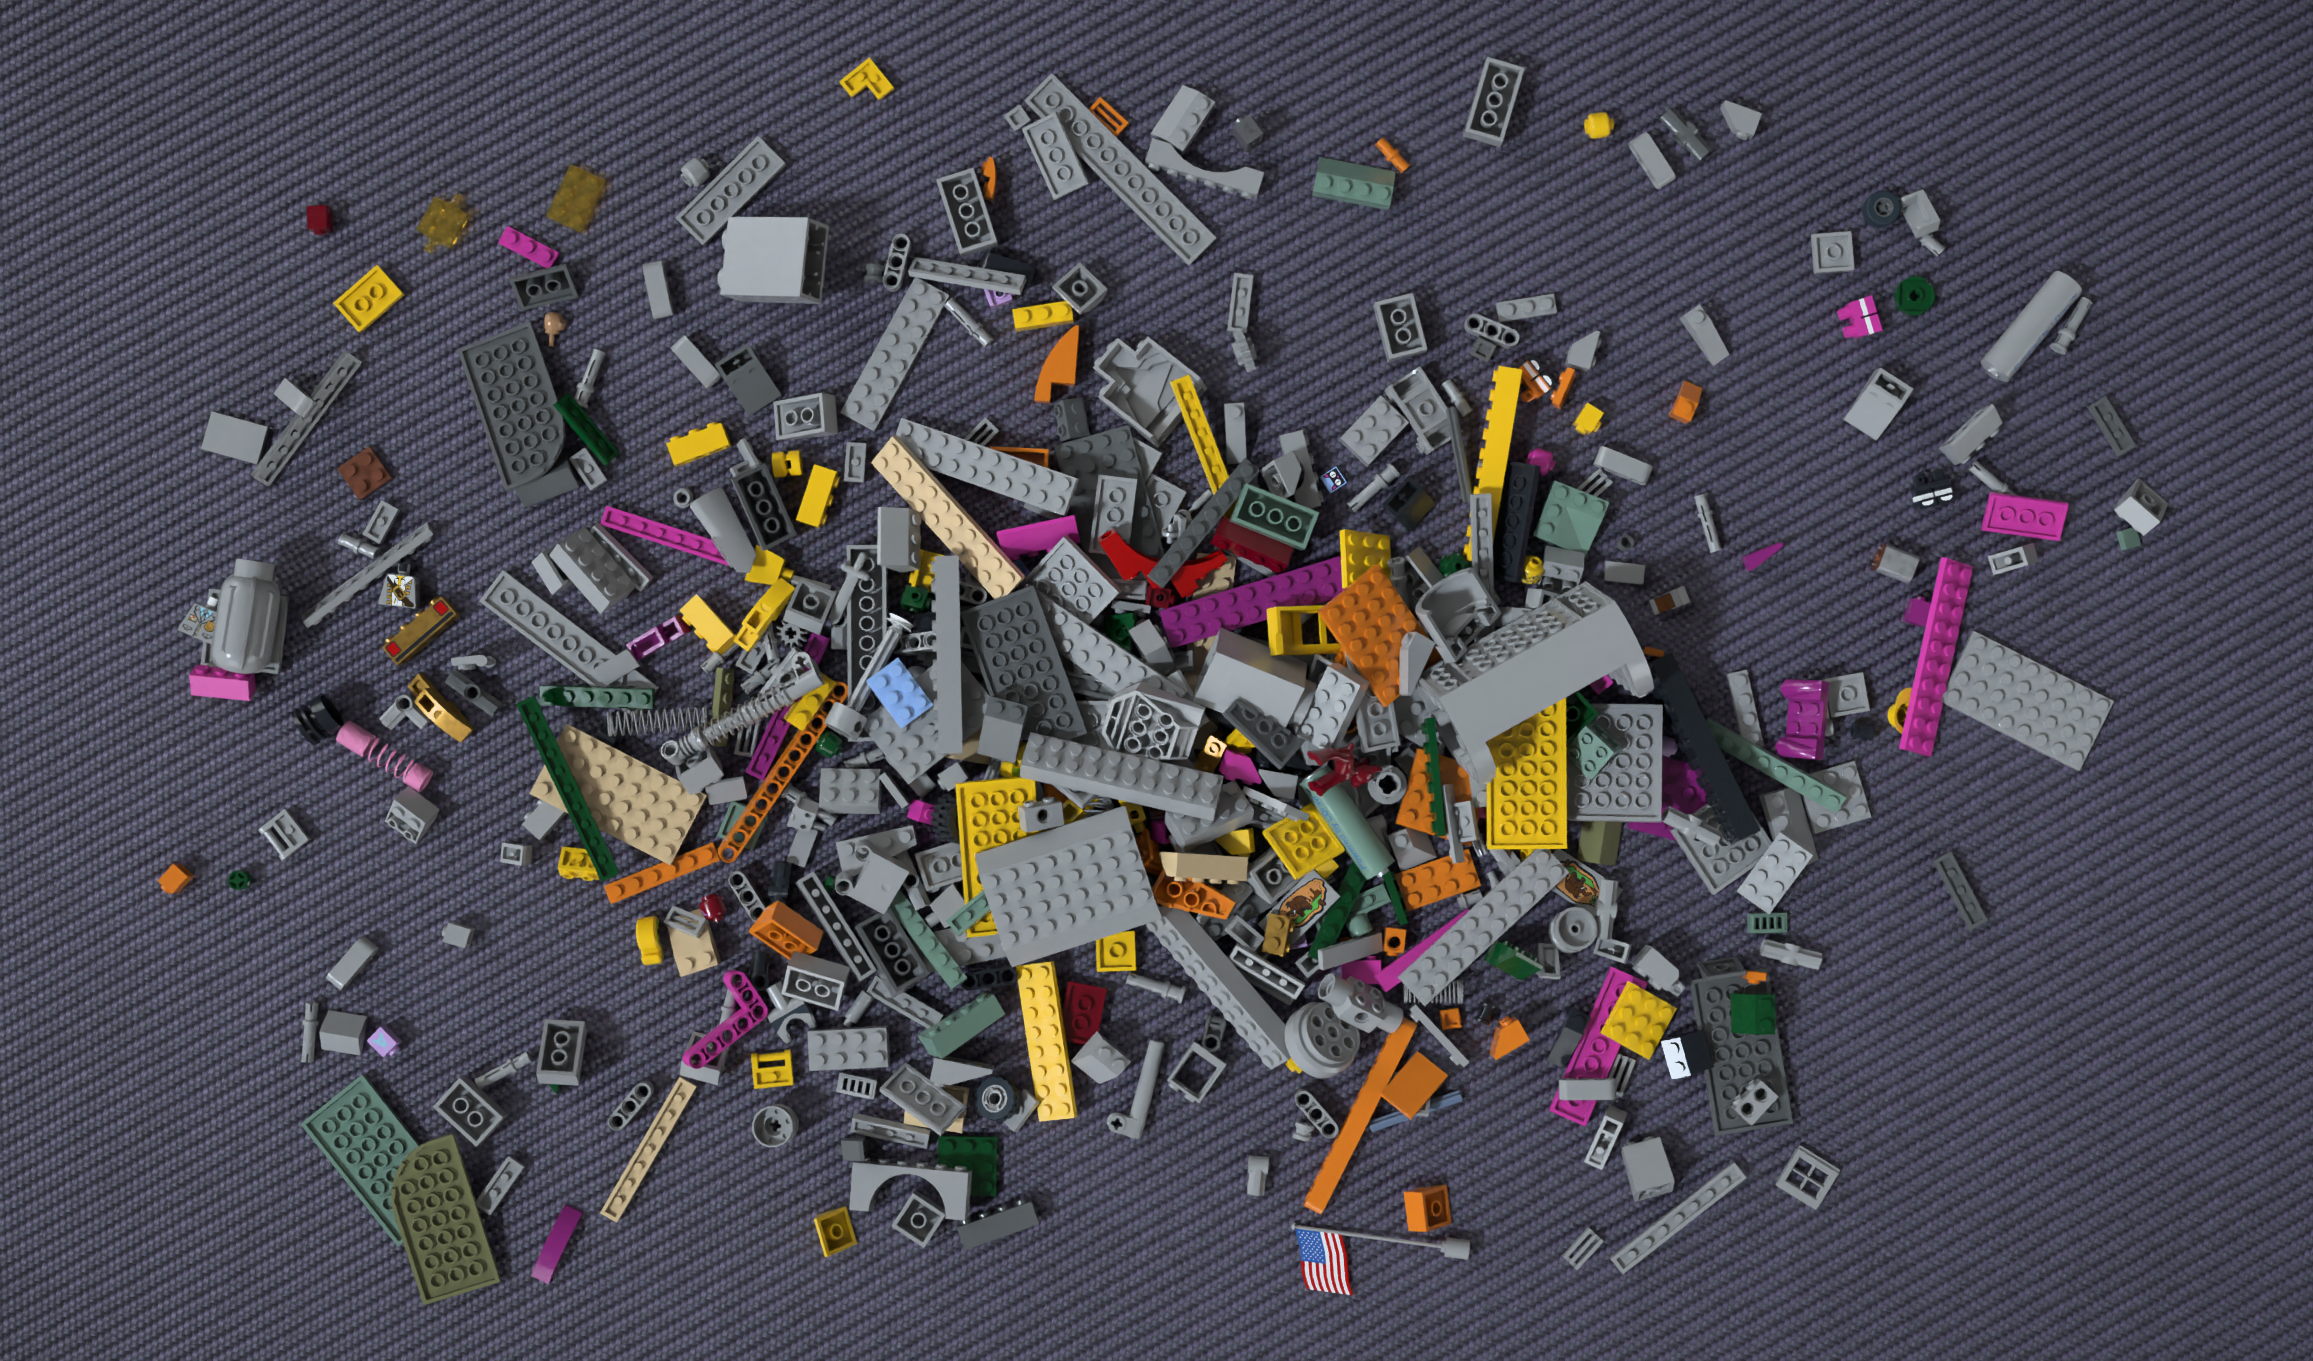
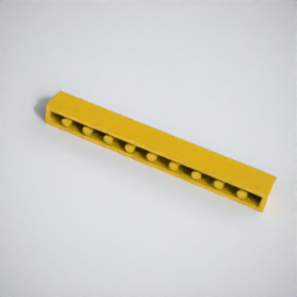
M1498 366V370L1493 372L1492 381L1496 382L1495 389L1490 390L1489 401H1492L1491 409H1487L1486 420L1489 421L1488 428H1484L1482 440H1486L1485 448L1481 447L1479 459H1483L1482 466L1477 468L1476 473L1479 484L1478 487L1474 486L1473 494L1491 493L1493 542L1522 376V369ZM1468 525L1466 536L1469 537V543L1464 545L1463 556H1466V560L1472 561L1471 525Z

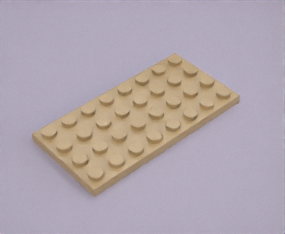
M566 724L557 742L599 829L671 865L707 795L700 792L690 796L682 783L677 779ZM544 765L530 794L568 813Z

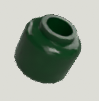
M827 729L822 732L815 742V750L827 758H832L834 755L838 756L844 748L842 746L843 739L832 730Z

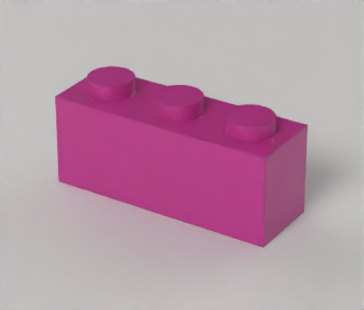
M196 665L189 674L191 695L250 701L256 692L254 673L242 674L230 672L220 667Z

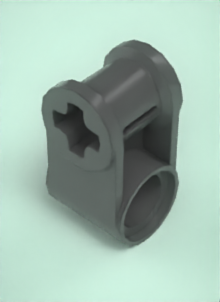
M1211 1013L1207 1014L1202 1044L1207 1051L1214 1052L1220 1046L1227 1020L1224 1017L1213 1016ZM1209 1037L1217 1040V1044L1213 1048L1206 1046V1040Z

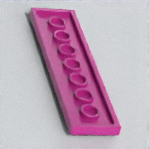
M1610 966L1590 1012L1588 1024L1562 1078H1607L1621 1044L1600 1032L1627 982L1629 981L1644 990L1648 982ZM1558 1086L1549 1111L1586 1127L1597 1100H1560Z

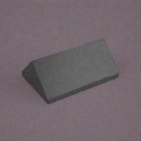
M567 264L509 277V282L521 311L578 297L572 268Z
M567 451L560 453L556 462L542 477L526 486L515 489L525 508L580 488Z

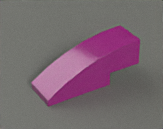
M678 615L652 628L627 643L626 646L638 661L691 631L682 619L683 616Z

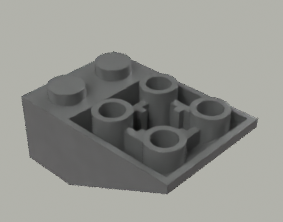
M748 343L715 363L718 371L748 416H751L782 396Z

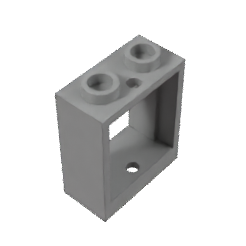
M1194 1040L1168 1076L1167 1081L1170 1082L1168 1085L1177 1092L1179 1089L1185 1093L1184 1097L1192 1103L1195 1101L1200 1103L1227 1064ZM1193 1051L1217 1067L1198 1094L1175 1078Z

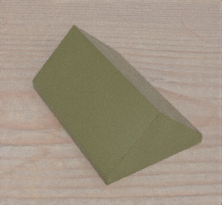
M1582 821L1577 860L1616 866L1622 822Z

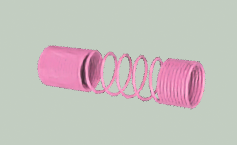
M347 721L336 737V742L361 757L368 755L369 762L377 760L378 767L386 765L387 773L395 770V778L404 775L403 782L418 792H421L429 783L433 771L419 762L415 763L406 775L414 759L410 761L406 770L401 775L396 776L397 768L405 758V754L402 755L392 770L387 771L389 761L397 749H394L389 759L379 766V759L388 747V743L385 744L375 759L370 760L371 752L378 744L380 738H376L375 735L352 721Z

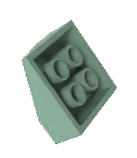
M1553 481L1538 515L1531 537L1561 549L1585 553V558L1603 520L1609 502L1560 482Z

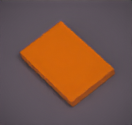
M1417 1051L1381 1092L1380 1096L1411 1120L1447 1079L1448 1075Z

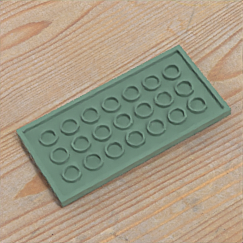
M362 1074L302 1122L301 1126L399 1247L403 1244V1240L392 1209L391 1189L399 1166L407 1155L418 1147L420 1143L365 1074Z

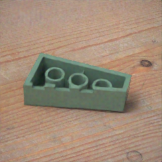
M982 993L975 998L976 1000L962 1006L956 1012L919 1033L917 1036L928 1054L943 1059L1005 1015L994 994Z

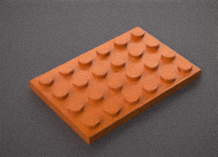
M1374 564L1317 611V613L1361 676L1370 682L1369 687L1382 706L1387 707L1400 696L1399 669L1402 638L1408 632H1418L1428 639L1429 637L1380 566ZM1435 646L1423 671L1443 659Z

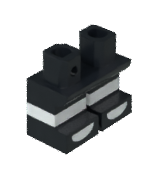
M1942 469L1930 472L1933 481L1931 483H1927L1924 473L1913 476L1914 487L1910 489L1915 511L1956 501L1955 493H1952L1950 478L1946 479Z

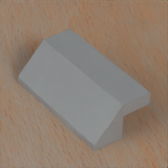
M1239 944L1231 950L1227 957L1248 982L1289 1006L1294 999L1296 1000L1305 986L1304 982Z

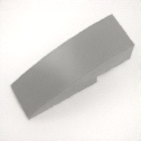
M1236 915L1225 928V931L1241 946L1266 960L1270 953L1262 952L1265 938Z

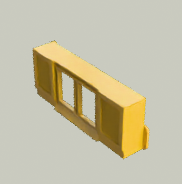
M1325 605L1268 608L1267 623L1271 656L1315 655L1316 653L1338 654L1340 644H1327L1326 624L1319 614L1320 644L1303 645L1301 614L1317 613Z

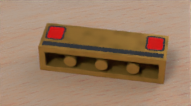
M446 597L434 598L426 610L422 609L414 616L415 619L411 623L407 622L401 626L400 632L396 636L392 635L385 640L386 644L382 648L396 665L403 666L461 616Z

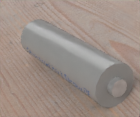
M2055 271L1983 357L1981 365L1986 370V373L1994 379L2008 382L2082 293L2080 285L2067 274Z

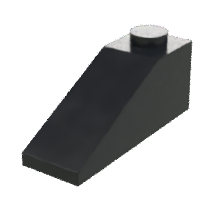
M1571 1007L1568 1008L1546 1059L1547 1062L1563 1069L1566 1067L1590 1019L1589 1015Z

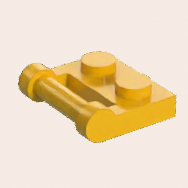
M791 1049L777 1053H751L754 1089L794 1085ZM785 1060V1065L759 1068V1062Z

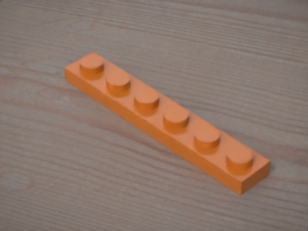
M714 842L675 857L671 865L662 862L607 884L604 888L610 904H613L718 862L721 859Z

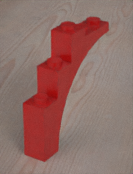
M1114 528L1097 538L1124 581L1135 578L1138 572L1142 571L1153 589L1160 588L1147 577L1160 559L1147 556L1134 549L1122 539ZM1219 549L1208 556L1185 561L1170 580L1182 598L1184 596H1191L1198 588L1195 580L1205 578L1209 574L1208 572L1214 568H1221L1228 559L1222 550Z

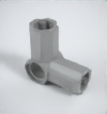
M404 694L397 697L394 704L379 718L391 730L406 716L421 730L432 721L415 704L416 697L412 694ZM404 698L409 700V708L403 706Z

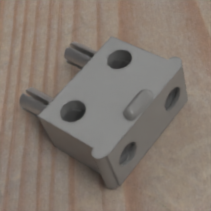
M798 795L787 826L808 833L811 827L824 831L826 825L815 822L814 819L818 816L829 820L830 813L819 810V803Z

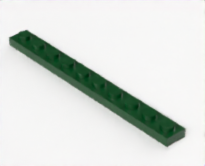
M532 696L517 703L516 706L601 882L620 874L536 697Z

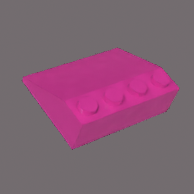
M1074 515L997 531L1001 550L1011 561L1019 560L1022 555H1028V557L1038 556L1039 552L1045 550L1049 553L1065 535L1076 545L1081 543Z

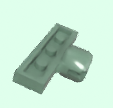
M1383 884L1358 894L1344 924L1353 939L1367 935L1372 931V926L1367 917L1370 911L1391 903ZM1329 909L1315 922L1318 932Z

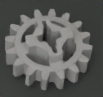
M1242 329L1233 332L1235 342L1231 343L1238 364H1244L1247 373L1256 370L1253 360L1258 358L1250 337L1245 338Z

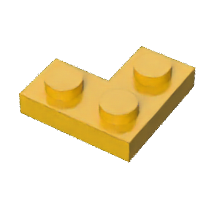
M870 57L839 81L851 98L868 87L880 101L894 90V87Z

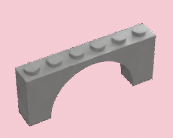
M868 1157L865 1161H854L852 1165L849 1210H872L879 1189L889 1178L901 1174H912L926 1179L938 1190L945 1206V1219L965 1221L969 1218L972 1170H967L965 1166H955V1169L947 1168L948 1165L936 1164V1167L928 1166V1163L918 1162L916 1165H909V1161L890 1163L889 1159H878V1162L871 1161V1158Z

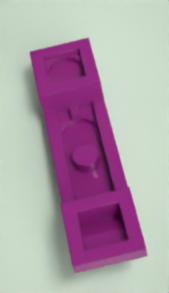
M567 1204L564 1205L531 1274L532 1277L547 1284L550 1283L558 1267V1262L583 1212Z

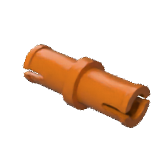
M1385 137L1375 144L1387 157L1386 160L1390 161L1401 174L1410 166L1398 153L1399 150L1394 149Z

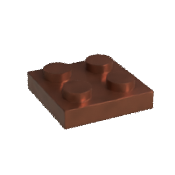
M370 446L337 468L360 501L393 479Z

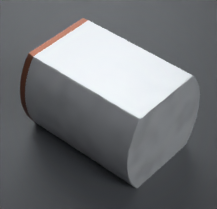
M1882 543L1874 556L1871 570L1901 582L1909 583L1918 565L1919 556Z

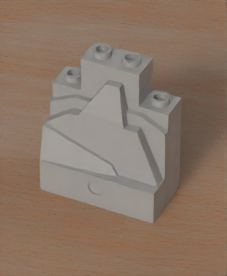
M1149 337L1140 341L1136 351L1117 338L1108 345L1105 354L1097 358L1093 367L1098 375L1109 382L1108 385H1104L1101 388L1098 398L1157 448L1183 419L1170 381L1189 374L1198 399L1207 390L1201 377Z

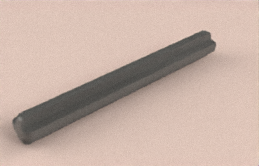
M1449 407L1446 409L1462 500L1463 502H1470V494H1473L1458 410L1457 407Z

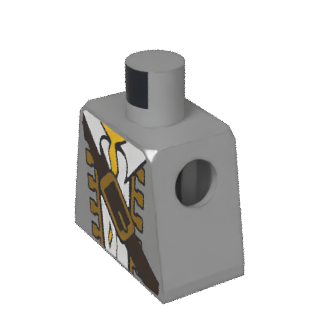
M399 563L397 575H386L378 604L413 609L421 608L420 581L418 577L409 576L411 565Z

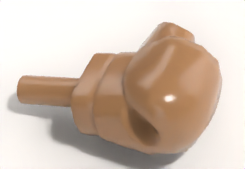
M549 312L544 318L545 333H550L549 346H554V335L559 334V330H563L566 327V320L558 312Z

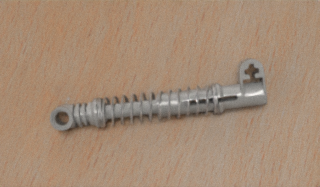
M806 652L795 654L792 658L795 678L786 683H778L775 687L772 686L771 691L765 690L764 694L759 693L757 698L752 697L751 701L746 700L744 705L738 704L737 709L731 708V713L725 711L724 716L718 715L717 720L712 718L710 723H704V727L700 725L695 727L684 738L665 742L661 747V755L671 764L681 765L685 762L687 755L690 756L696 751L709 749V742L714 746V739L721 743V735L728 739L727 732L730 731L732 735H735L733 730L735 728L741 732L740 725L743 724L745 728H748V724L752 723L754 725V721L762 720L761 717L765 716L768 718L769 713L775 714V710H781L782 706H790L795 699L824 685V680L816 661Z

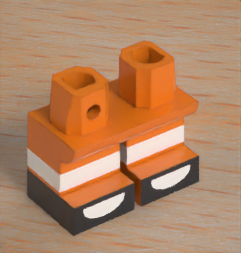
M1534 355L1518 368L1522 369L1520 385L1523 384L1527 389L1520 395L1525 403L1538 399L1557 384L1547 371H1544L1531 382L1534 377L1545 369Z

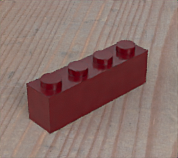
M1222 516L1210 544L1215 545L1219 549L1234 553L1238 557L1248 559L1254 564L1269 568L1273 572L1283 574L1294 547L1229 522L1230 518Z

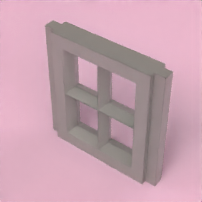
M1799 1145L1775 1185L1816 1210L1838 1176L1840 1169ZM1800 1158L1813 1165L1808 1174L1795 1168ZM1815 1168L1828 1175L1823 1184L1810 1177ZM1792 1170L1805 1178L1800 1187L1787 1180ZM1808 1180L1820 1187L1816 1197L1803 1190Z

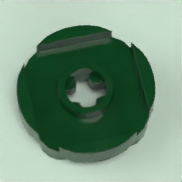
M1911 276L1897 285L1894 291V302L1899 312L1909 316H1918L1932 306L1935 293L1933 287L1926 282V279L1919 276ZM1912 291L1919 295V298L1915 299V301H1912V298L1909 296L1912 294Z

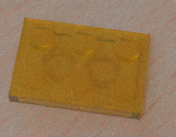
M570 164L546 217L583 234L607 181Z

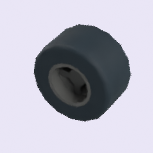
M1886 190L1877 191L1870 195L1862 207V215L1865 221L1870 226L1876 228H1883L1893 223L1901 211L1900 201L1897 196Z

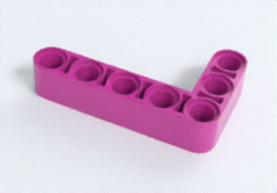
M729 970L723 977L725 985L741 1008L685 1051L683 1062L686 1066L694 1069L702 1068L767 1016V1006L743 972ZM734 975H737L738 980L733 984L732 978ZM747 990L748 997L744 1000L743 993ZM758 1006L759 1012L754 1015L753 1010ZM743 1018L744 1023L739 1027L738 1021ZM728 1030V1037L723 1039V1032ZM712 1042L713 1047L708 1052L707 1045ZM696 1054L697 1061L692 1064L691 1058Z

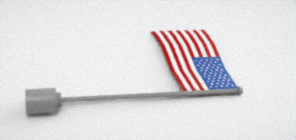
M1295 1223L1291 1225L1292 1230L1296 1231L1300 1246L1304 1284L1310 1290L1353 1295L1348 1278L1347 1253L1342 1235L1441 1248L1440 1252L1444 1253V1257L1468 1260L1470 1240L1446 1237L1445 1241H1441V1244L1301 1226L1295 1225Z

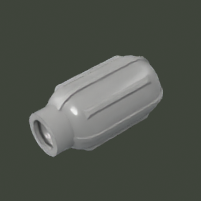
M236 559L234 574L227 577L222 583L211 642V658L217 667L235 673L253 674L263 671L268 666L272 655L280 606V590L273 581L274 564Z

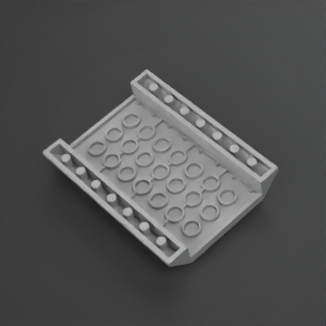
M1126 805L975 854L979 877L1003 950L1012 967L1162 919L1136 843Z

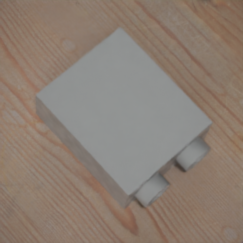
M728 217L727 229L722 234V245L725 254L723 267L718 273V284L721 288L720 295L741 302L821 304L829 226L808 217Z

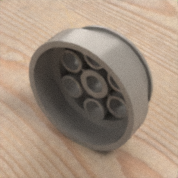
M1313 1002L1304 1005L1289 1017L1285 1026L1284 1037L1289 1055L1301 1070L1316 1078H1331L1344 1071L1351 1065L1359 1049L1360 1034L1358 1028L1339 1019L1332 1005L1328 1002Z

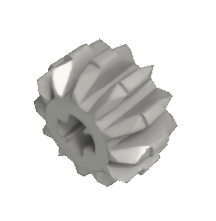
M782 619L781 622L784 626H776L777 629L781 630V633H775V636L782 637L778 640V644L785 642L783 645L785 649L789 645L792 649L795 643L798 647H803L800 640L807 642L808 639L803 637V634H809V631H802L803 628L788 624ZM791 628L793 631H796V636L793 635V639L787 635L788 631L791 632Z

